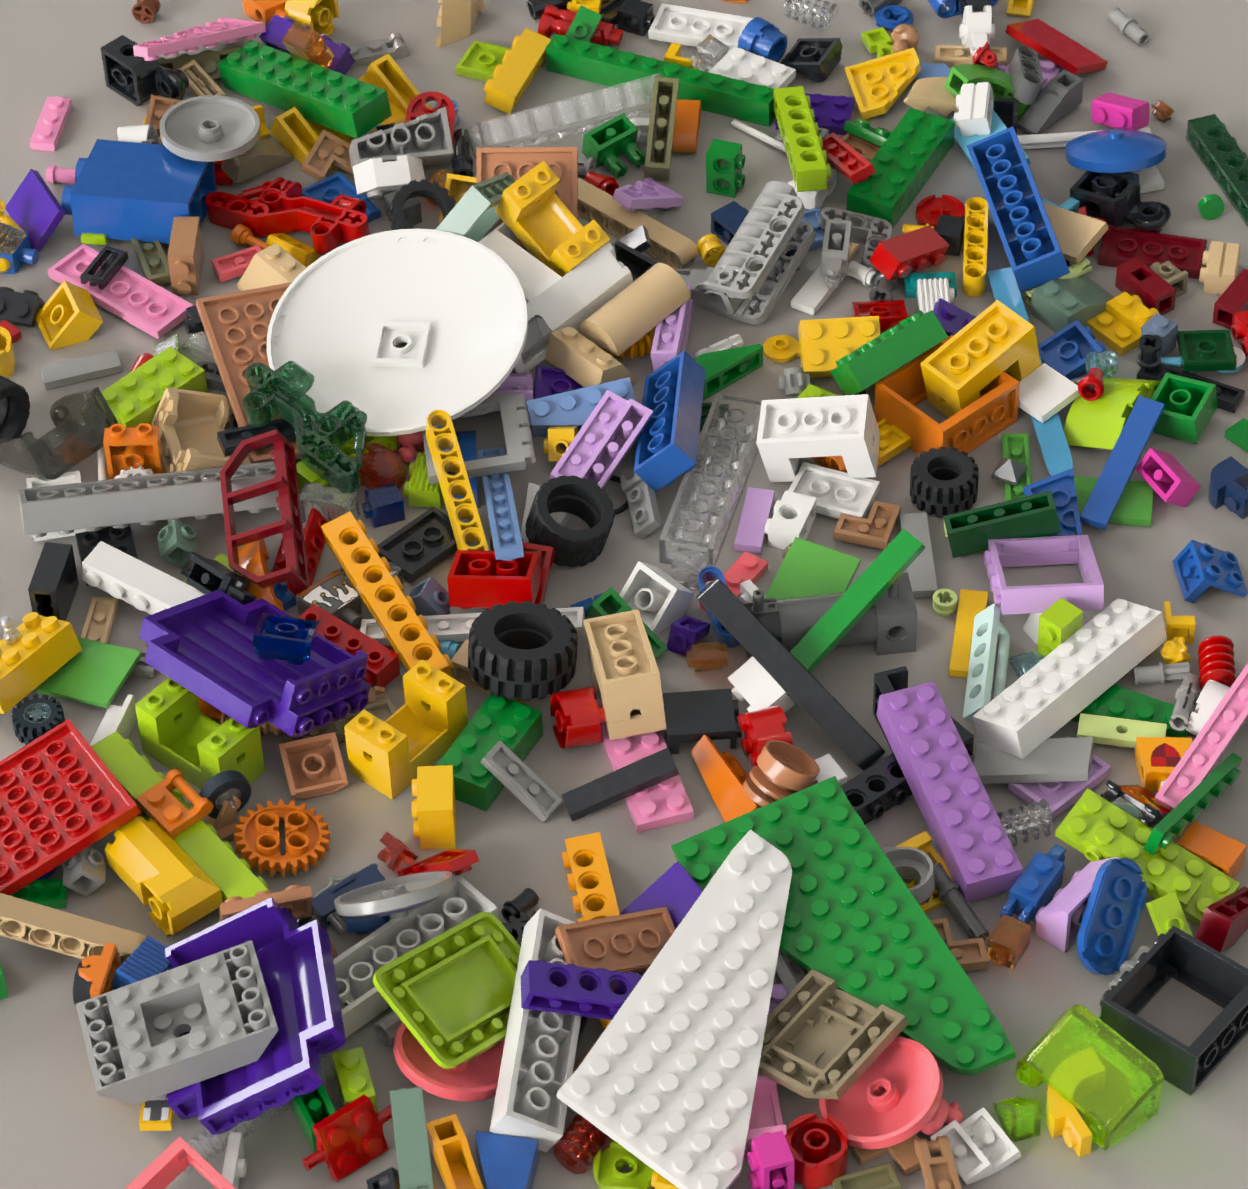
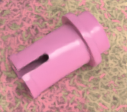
M52 165V167H47L46 181L51 182V184H55V182L75 184L76 169L58 168L56 165Z

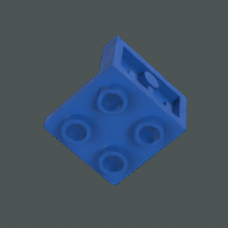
M1191 540L1172 561L1185 601L1194 604L1209 586L1241 597H1245L1248 594L1238 559L1229 551H1222L1207 543L1203 544Z

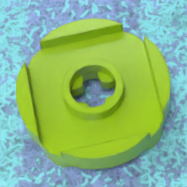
M616 1141L610 1143V1147L603 1152L601 1149L596 1154L593 1162V1175L598 1189L651 1188L654 1170ZM623 1165H627L631 1172L621 1173L617 1170H622Z

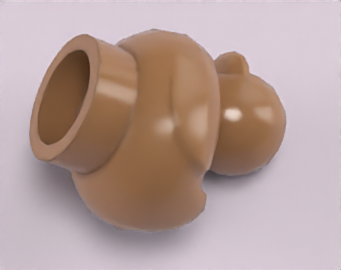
M899 24L894 28L891 33L893 53L911 48L916 50L919 42V32L916 28L908 24Z

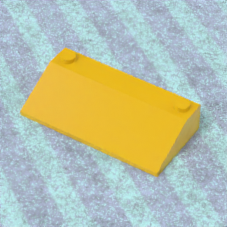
M388 53L370 63L365 75L358 79L387 91L392 116L384 120L381 125L405 123L409 103L420 94ZM296 107L277 116L269 131L276 141L302 164L323 129L349 144L355 139L304 119ZM332 164L329 171L335 168L336 166Z

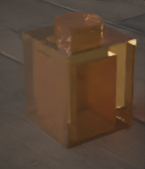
M1003 914L987 939L988 959L998 965L1014 970L1030 945L1031 925Z

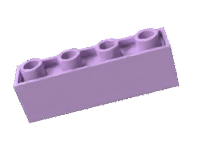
M686 284L691 296V285ZM693 299L687 300L656 325L651 349L654 371L684 350L686 351L694 311Z

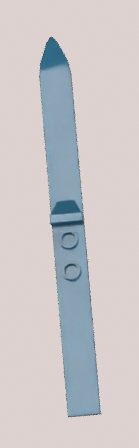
M1012 268L988 271L987 276L995 301H1000L1029 322ZM1058 412L1044 423L1031 416L1049 474L1053 476L1072 469L1073 460Z

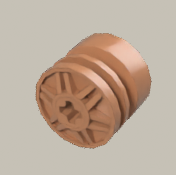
M770 740L767 741L757 759L758 765L753 766L750 775H748L743 783V788L750 799L763 807L812 786L820 772V768L811 756L796 746L784 741Z

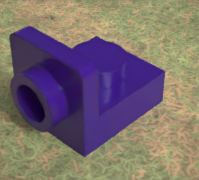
M688 615L683 616L671 624L667 650L688 658L692 657L696 642L709 634L711 624Z

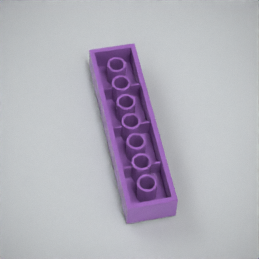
M934 681L879 695L877 718L953 882H957L960 886V893L968 903L1010 891L1022 874L1023 868Z

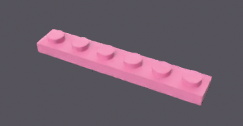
M1248 664L1244 667L1156 794L1154 802L1170 812L1207 777L1247 719Z

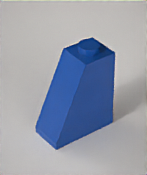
M476 1131V1155L485 1189H532L539 1163L538 1140Z

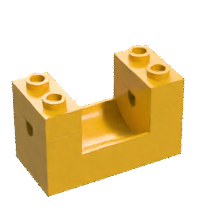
M543 160L504 190L495 212L532 256L563 277L607 244L610 238L594 219L584 227L555 194L560 179Z
M996 300L920 363L928 403L950 418L981 397L980 391L1005 370L1019 381L1024 379L1041 366L1035 326Z
M424 660L419 661L403 675L405 704L386 721H382L368 711L362 710L344 726L349 773L392 800L412 783V779H417V767L434 764L448 751L468 724L465 685Z

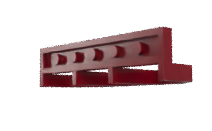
M275 429L242 440L220 470L228 563L235 573L261 588L287 581L301 592L309 587L295 450L289 441ZM273 443L274 450L271 451V455L276 465L274 478L232 492L231 478L249 452ZM278 490L279 496L276 497V503L281 513V520L236 534L233 504ZM282 533L284 544L281 545V550L286 560V568L258 577L239 566L238 546Z

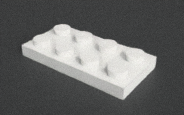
M662 3L648 31V39L729 52L734 46L738 47L741 32L753 18Z

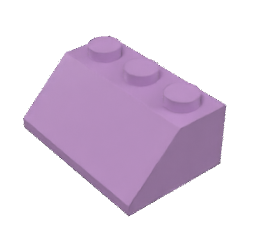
M1118 857L1092 861L1082 871L1077 870L1072 876L1070 883L1065 888L1058 889L1053 900L1047 906H1042L1036 913L1035 935L1065 953L1077 941L1080 925L1099 868L1106 861Z

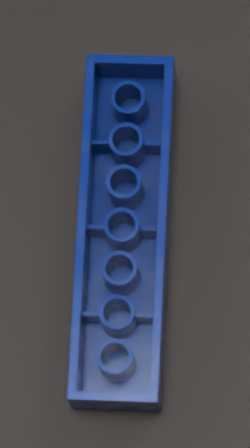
M1014 127L967 145L1021 292L1069 274V268Z

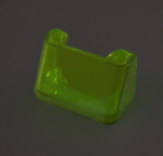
M1075 1004L1067 1009L1019 1060L1015 1071V1076L1023 1085L1037 1088L1044 1081L1085 1114V1124L1093 1134L1092 1142L1097 1143L1105 1151L1158 1113L1164 1084L1163 1074L1152 1060L1080 1004Z

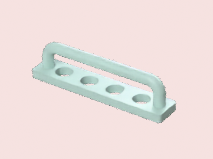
M995 604L976 614L974 618L963 718L968 722H972L973 715L991 700L997 637H999L993 699L1002 693L1006 687L1010 635L1006 627L999 621L1000 608Z

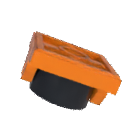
M105 943L101 956L92 955L82 958L79 962L73 983V1002L75 1005L113 991L112 985L115 972L120 967L116 944Z

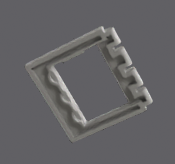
M514 391L490 395L478 406L460 416L465 418L501 411L507 455L465 461L464 465L468 478L524 470L526 465H532L536 462L525 395H514ZM424 430L422 433L429 483L436 484L439 481L426 439V430ZM446 448L440 449V450L443 451V452H449V451H450V450H448V449H446ZM447 472L449 475H456L454 472Z

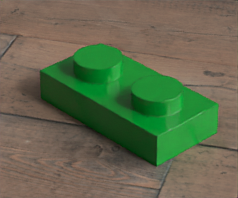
M857 118L856 121H846L843 129L880 147L891 134L889 130L877 127L875 129L870 127L871 122L861 118Z

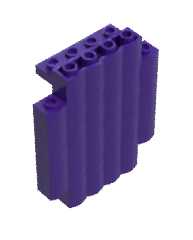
M216 590L143 618L139 639L149 644L145 662L246 728H256L268 721L290 736L300 737L308 734L311 729H319L326 726L330 721L343 719L348 713L352 714L362 711L368 704V694L371 685L362 679L366 674V664L369 655L361 650L357 651L355 656L262 598L243 605L221 590Z
M272 897L165 948L167 960L176 968L252 940L278 1026L277 1033L258 1061L167 1094L168 1106L181 1120L198 1116L199 1121L212 1135L228 1132L240 1122L255 1119L267 1109L283 1106L295 1096L307 1094L317 1089L323 1083L319 1055L336 1051L346 1043L329 934L317 920L299 927L298 921L286 907L280 908ZM184 1032L181 1035H179V1037L189 1034L190 1032Z

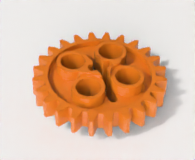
M279 799L278 805H273L268 800L267 807L264 808L262 805L256 804V812L248 809L247 817L240 816L239 824L235 825L234 845H236V854H240V859L243 858L248 861L250 868L258 866L259 874L269 870L270 877H273L276 872H280L282 878H285L286 872L289 871L294 876H297L298 869L307 873L309 865L317 867L318 859L324 860L325 852L329 851L330 831H328V822H323L322 814L316 815L315 808L306 810V803H302L297 807L294 800H291L288 805H284L282 799ZM279 821H284L285 855H280Z

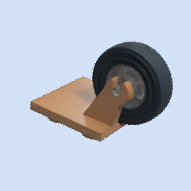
M228 770L210 778L199 793L202 798L206 797L213 804L212 811L201 820L205 824L210 823L214 827L222 842L234 837L236 813L247 804L251 796V786L245 776L238 771ZM192 803L187 804L189 807L194 806Z

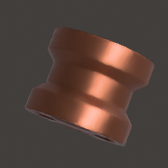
M137 0V3L132 8L134 18L141 23H151L156 13L160 10L159 0Z

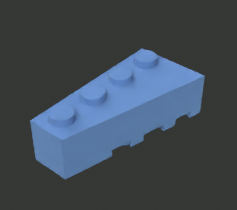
M630 377L526 401L533 436L548 437L547 429L557 426H578L579 432L607 390L627 401L630 398L636 401Z

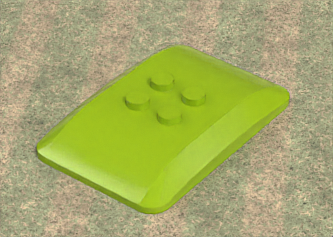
M480 912L382 966L375 972L373 983L431 1058L440 1067L453 1069L505 1040L521 946L495 915L489 912Z

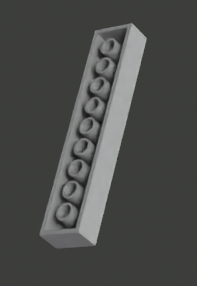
M272 461L240 465L231 478L232 492L273 479L274 473H276L275 463ZM223 467L18 489L24 534L30 535L33 538L46 536L49 532H58V534L65 535L73 533L76 529L98 531L103 526L113 525V528H125L129 526V523L140 522L141 525H153L156 523V520L167 519L168 522H172L176 519L183 521L184 517L195 516L196 519H207L211 517V514L222 513L224 516L220 470ZM278 490L233 504L234 515H237L238 511L249 510L250 513H261L265 511V508L276 507L279 510L276 503V497L279 496Z

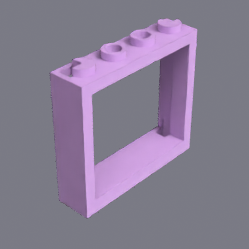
M1088 535L988 540V551H985L984 566L987 567V577L990 579L991 592H994V603L999 604L1002 615L1043 613L1060 598H1063L1082 611L1103 610L1104 583ZM1078 564L1083 583L1007 587L1002 567Z

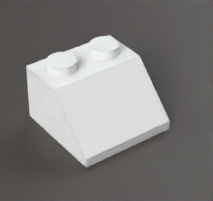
M638 561L619 595L632 610L639 609L644 623L657 635L682 617L694 593L657 566Z

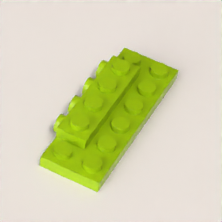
M1087 788L1057 828L1054 836L1083 853L1088 860L1092 862L1118 857L1134 861L1143 872L1140 875L1142 881L1146 882L1147 895L1156 899L1170 892H1176L1186 919L1198 926L1206 907L1238 890L1239 882L1173 841L1167 849L1161 847L1153 856L1143 850L1153 829Z

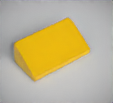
M285 233L270 234L267 237L266 244L271 246L277 243L307 267L321 256L314 251L313 247Z

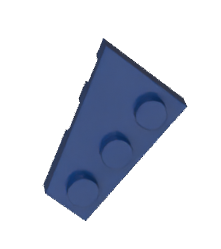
M1073 468L1023 487L1025 497L1052 491L1061 533L1052 534L1048 537L1082 535Z

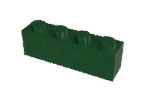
M1052 491L943 516L953 558L988 550V540L1044 537L1061 533Z

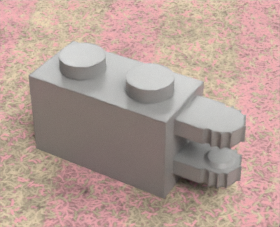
M826 219L821 276H826L825 283L827 287L836 288L841 284V277H847L852 221Z

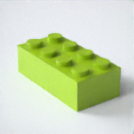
M168 347L91 398L94 422L98 425L103 423L104 429L110 428L114 424H122L125 428L137 427L141 423H149L151 425L167 387L208 393L205 370L172 347Z

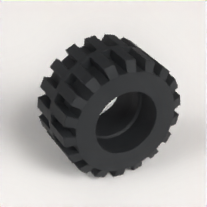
M940 447V449L931 448L929 452L923 451L920 453V457H916L913 460V464H911L910 496L913 504H917V508L920 511L925 510L928 515L935 514L936 517L970 510L972 504L976 503L978 496L979 468L975 464L974 458L968 457V453L964 451L959 452L956 448L946 449V447Z

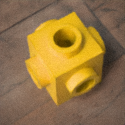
M557 426L547 429L548 439H544V454L549 456V461H556V464L559 462L578 434V426ZM561 443L565 444L566 450L561 448Z

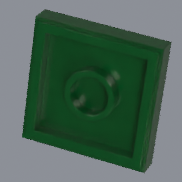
M1230 330L1177 332V343L1183 372L1236 370L1237 362Z

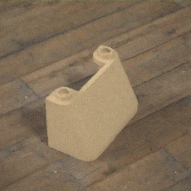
M166 388L151 424L152 427H159L164 473L217 468L225 465L231 456H224L217 440V432L225 431V425L232 417V409L229 407L225 395ZM248 456L244 459L241 465L251 464V461L248 458Z

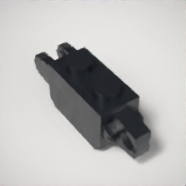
M189 552L188 558L194 562L192 569L183 567L181 570V574L187 577L186 583L204 594L221 590L243 605L255 601L256 596L247 591L250 581L216 560L205 558L195 552Z

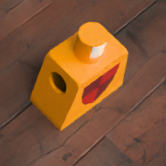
M1136 737L1134 760L1143 788L1152 792L1160 790L1192 744V738Z

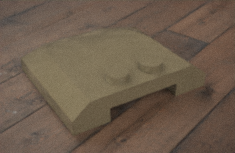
M811 969L768 1015L758 1072L805 1098L839 1100L908 1025L906 1016L883 1004L877 1009L838 989L835 980Z

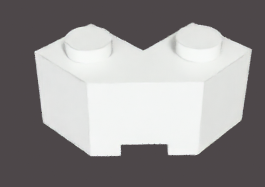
M401 155L397 156L395 161L382 162V158H373L353 166L357 195L368 197L369 200H378L383 197V194L399 190L403 185H408L410 181L416 180L420 182L421 179H425L422 159Z

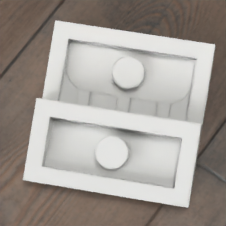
M984 1107L960 1124L955 1119L930 1137L932 1141L936 1140L937 1136H948L957 1173L966 1185L982 1180L1022 1157L1017 1147Z

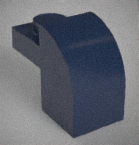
M1230 456L1212 469L1208 499L1213 508L1217 509L1225 505L1228 510L1234 512L1241 519L1248 516V469Z

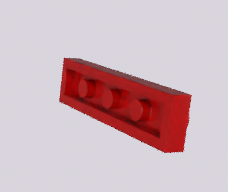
M834 132L822 139L823 150H826L827 162L853 184L863 182L875 173L872 163Z

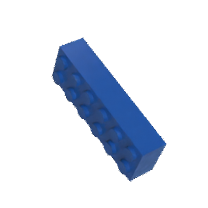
M685 350L645 378L642 405L651 409L653 416L638 436L634 473L655 492L664 486L671 485L675 478L684 472H690L696 465L706 370Z

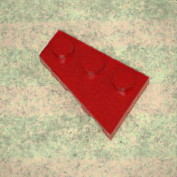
M447 849L398 870L397 873L400 877L422 872L450 871L457 876L472 870L471 865L479 862V858L475 850Z

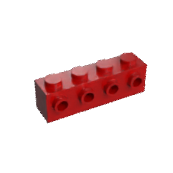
M313 604L296 619L354 656L359 650L368 654L367 670L362 680L371 685L370 688H374V686L385 688L400 674L399 654L319 606Z

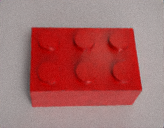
M457 550L447 576L450 607H459L461 609L479 607L491 610L494 605H506L510 601H515L516 603L531 601V604H534L542 581L539 551H523L524 557L516 558L512 561H504L502 559L496 560L494 551Z

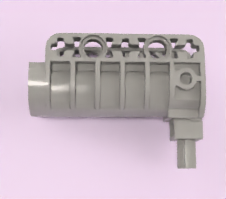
M781 181L767 182L715 268L708 267L705 272L693 269L689 276L679 274L686 284L691 285L690 299H693L694 302L703 303L705 308L717 315L748 324H761L768 318L816 237L813 226L810 223L801 221L805 215V207L793 186ZM789 250H797L793 256H785ZM769 288L773 289L771 294L766 296L762 295V292L764 290Z

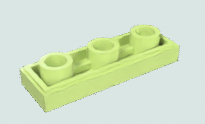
M1080 713L1077 737H1093V741L1096 744L1135 748L1136 737H1165L1167 724Z

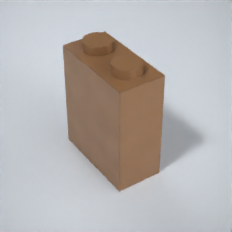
M174 217L168 250L172 292L175 295H199L204 261L199 217Z

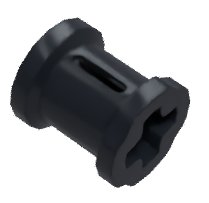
M1150 334L1140 337L1139 348L1141 351L1137 357V364L1141 368L1152 370L1159 367L1161 363L1159 350H1161L1162 346L1160 337Z

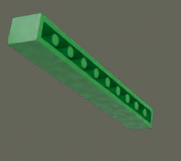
M555 34L546 46V68L550 72L652 97L654 76L679 78L678 99L701 100V110L766 127H769L776 117L774 112V89L767 86L613 49L608 46Z

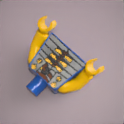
M0 200V273L16 274L24 263L35 265L39 259V251L31 249L29 235L18 226L10 215L6 216L4 214L6 205Z

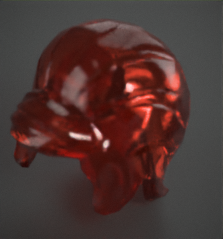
M365 443L364 448L369 452L354 457L349 467V482L351 486H365L377 495H390L400 490L407 478V466L402 456L379 443Z

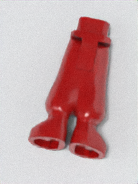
M548 4L544 14L541 16L537 33L547 38L552 33L565 36L577 13L568 9L560 10L556 6ZM601 21L590 43L604 44L605 46H609V44L619 45L624 31L614 28L613 24Z

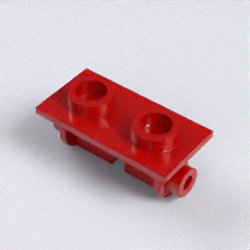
M986 42L983 48L980 47L975 52L973 64L1000 70L997 55L991 52L990 45Z

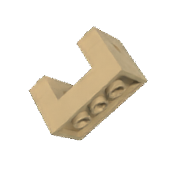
M639 609L583 620L590 676L595 691H601L602 705L605 712V725L610 740L625 739L629 736L654 733L667 729L660 673Z

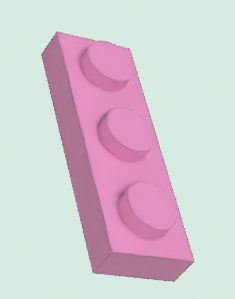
M47 97L30 140L31 150H56L72 108L71 98Z

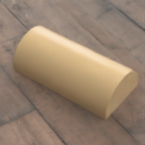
M656 263L584 320L580 326L581 335L619 356L691 298L689 289L682 277L672 267L664 263Z

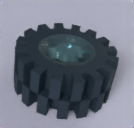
M38 694L33 695L32 700L26 697L24 698V704L19 702L16 704L17 708L12 710V722L16 738L18 737L21 743L25 741L26 745L65 721L60 701L56 702V698L53 696L48 700V695L45 694L42 695V698H38Z

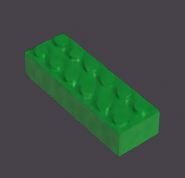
M909 108L870 161L875 169V173L870 175L865 181L853 184L847 192L846 210L887 220L891 223L893 230L954 145L955 121Z

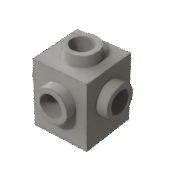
M88 846L79 854L62 863L63 885L85 897L89 896L105 883L106 855Z

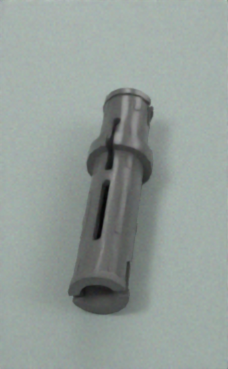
M941 863L934 864L935 889L938 892L937 896L940 901L946 903L970 939L983 937L986 940L985 937L989 936V932L960 893L961 888L958 883H954L950 879Z

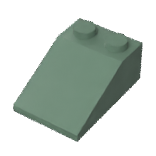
M1088 277L1050 280L1032 291L1031 315L1057 333L1075 320H1078L1085 327L1086 321L1105 311L1106 302L1115 297Z

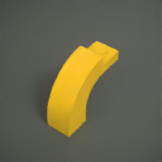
M1091 1048L1065 1060L1053 1073L1047 1090L1045 1116L1049 1133L1053 1139L1063 1135L1066 1145L1069 1148L1073 1147L1079 1158L1091 1154L1093 1134L1077 1112L1075 1106L1083 1098L1103 1091L1106 1079V1069Z

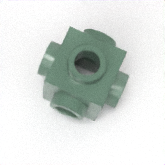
M174 519L159 531L157 537L159 558L181 569L190 561L188 558L189 552L198 553L196 530L190 525Z

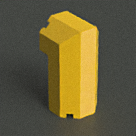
M135 817L128 823L123 824L113 834L116 838L114 843L111 845L108 842L104 848L107 864L140 898L144 906L150 905L152 912L148 915L165 935H174L216 910L223 903L221 889L153 819L146 821L142 817Z

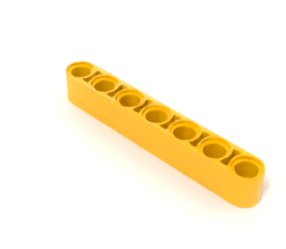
M434 410L427 417L426 439L458 550L489 551L452 419L446 411ZM435 425H439V426H442L443 428L438 429V428H435L434 426H435ZM446 448V449H448V450H450V451H449V452H443V451H441L440 449ZM447 472H454L456 475H449ZM455 495H460V496H462L463 498H462V499H457V498H454L453 496H455ZM460 519H468L471 522L464 523ZM473 542L477 546H469L466 543Z

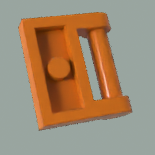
M178 769L170 770L165 779L136 797L138 806L151 819L155 820L172 839L207 816L213 809L212 802L206 797L202 798L184 780V775ZM177 788L194 807L188 811L170 792Z

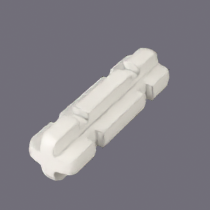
M735 334L729 337V339L721 340L710 345L708 348L699 350L695 357L704 353L742 347L744 342L739 334Z

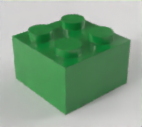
M1165 373L1151 397V400L1165 404L1164 411L1153 433L1197 444L1218 407L1216 385Z

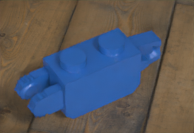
M1055 844L1047 855L1036 852L1010 889L1009 899L1002 908L999 917L1001 921L1008 922L1015 913L1019 915L1016 924L1017 928L1024 930L1030 921L1036 922L1035 916L1042 906H1047L1053 900L1055 893L1062 885L1066 848Z

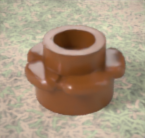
M1158 100L1155 105H1151L1154 109L1152 114L1163 122L1166 118L1168 120L1172 119L1170 116L1174 113V110L1167 104Z

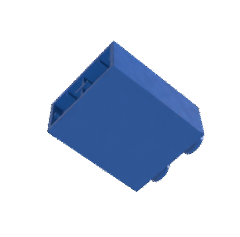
M97 139L88 158L80 157L78 159L75 170L76 182L74 185L64 186L61 207L65 211V215H72L75 236H81L82 233L105 234L106 239L132 241V238L139 242L154 243V241H160L161 244H170L174 217H199L200 226L202 225L207 214L205 198L209 193L217 191L214 162L185 159L175 155L164 145Z

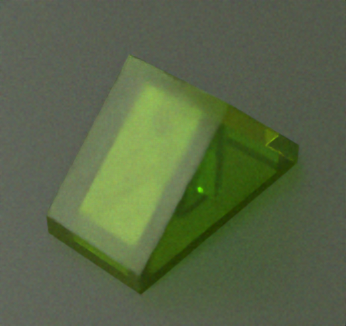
M1020 1095L993 1103L1002 1127L1012 1142L1040 1135L1041 1102Z

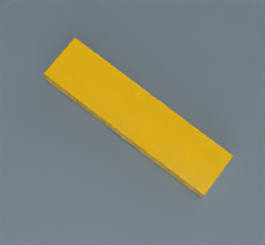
M960 590L949 676L968 677L974 618L976 614L987 608L988 592Z

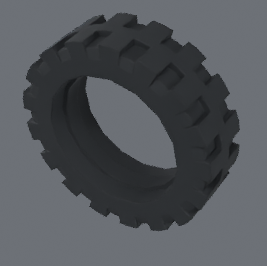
M421 179L420 182L416 180L410 181L408 185L405 184L399 189L390 204L388 217L389 221L392 222V230L416 229L408 223L403 213L404 204L410 198L420 196L434 201L441 209L444 220L455 206L454 197H450L449 191L445 187L441 188L439 183L435 181L432 183L426 179Z

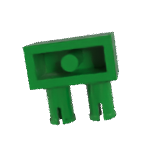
M624 113L584 134L582 145L584 156L587 159L590 157L596 159V169L605 165L616 179H619L620 175L623 177L628 171V167L618 158L620 155L625 154L636 168L640 167L639 163L643 166L646 155L636 145L638 129Z

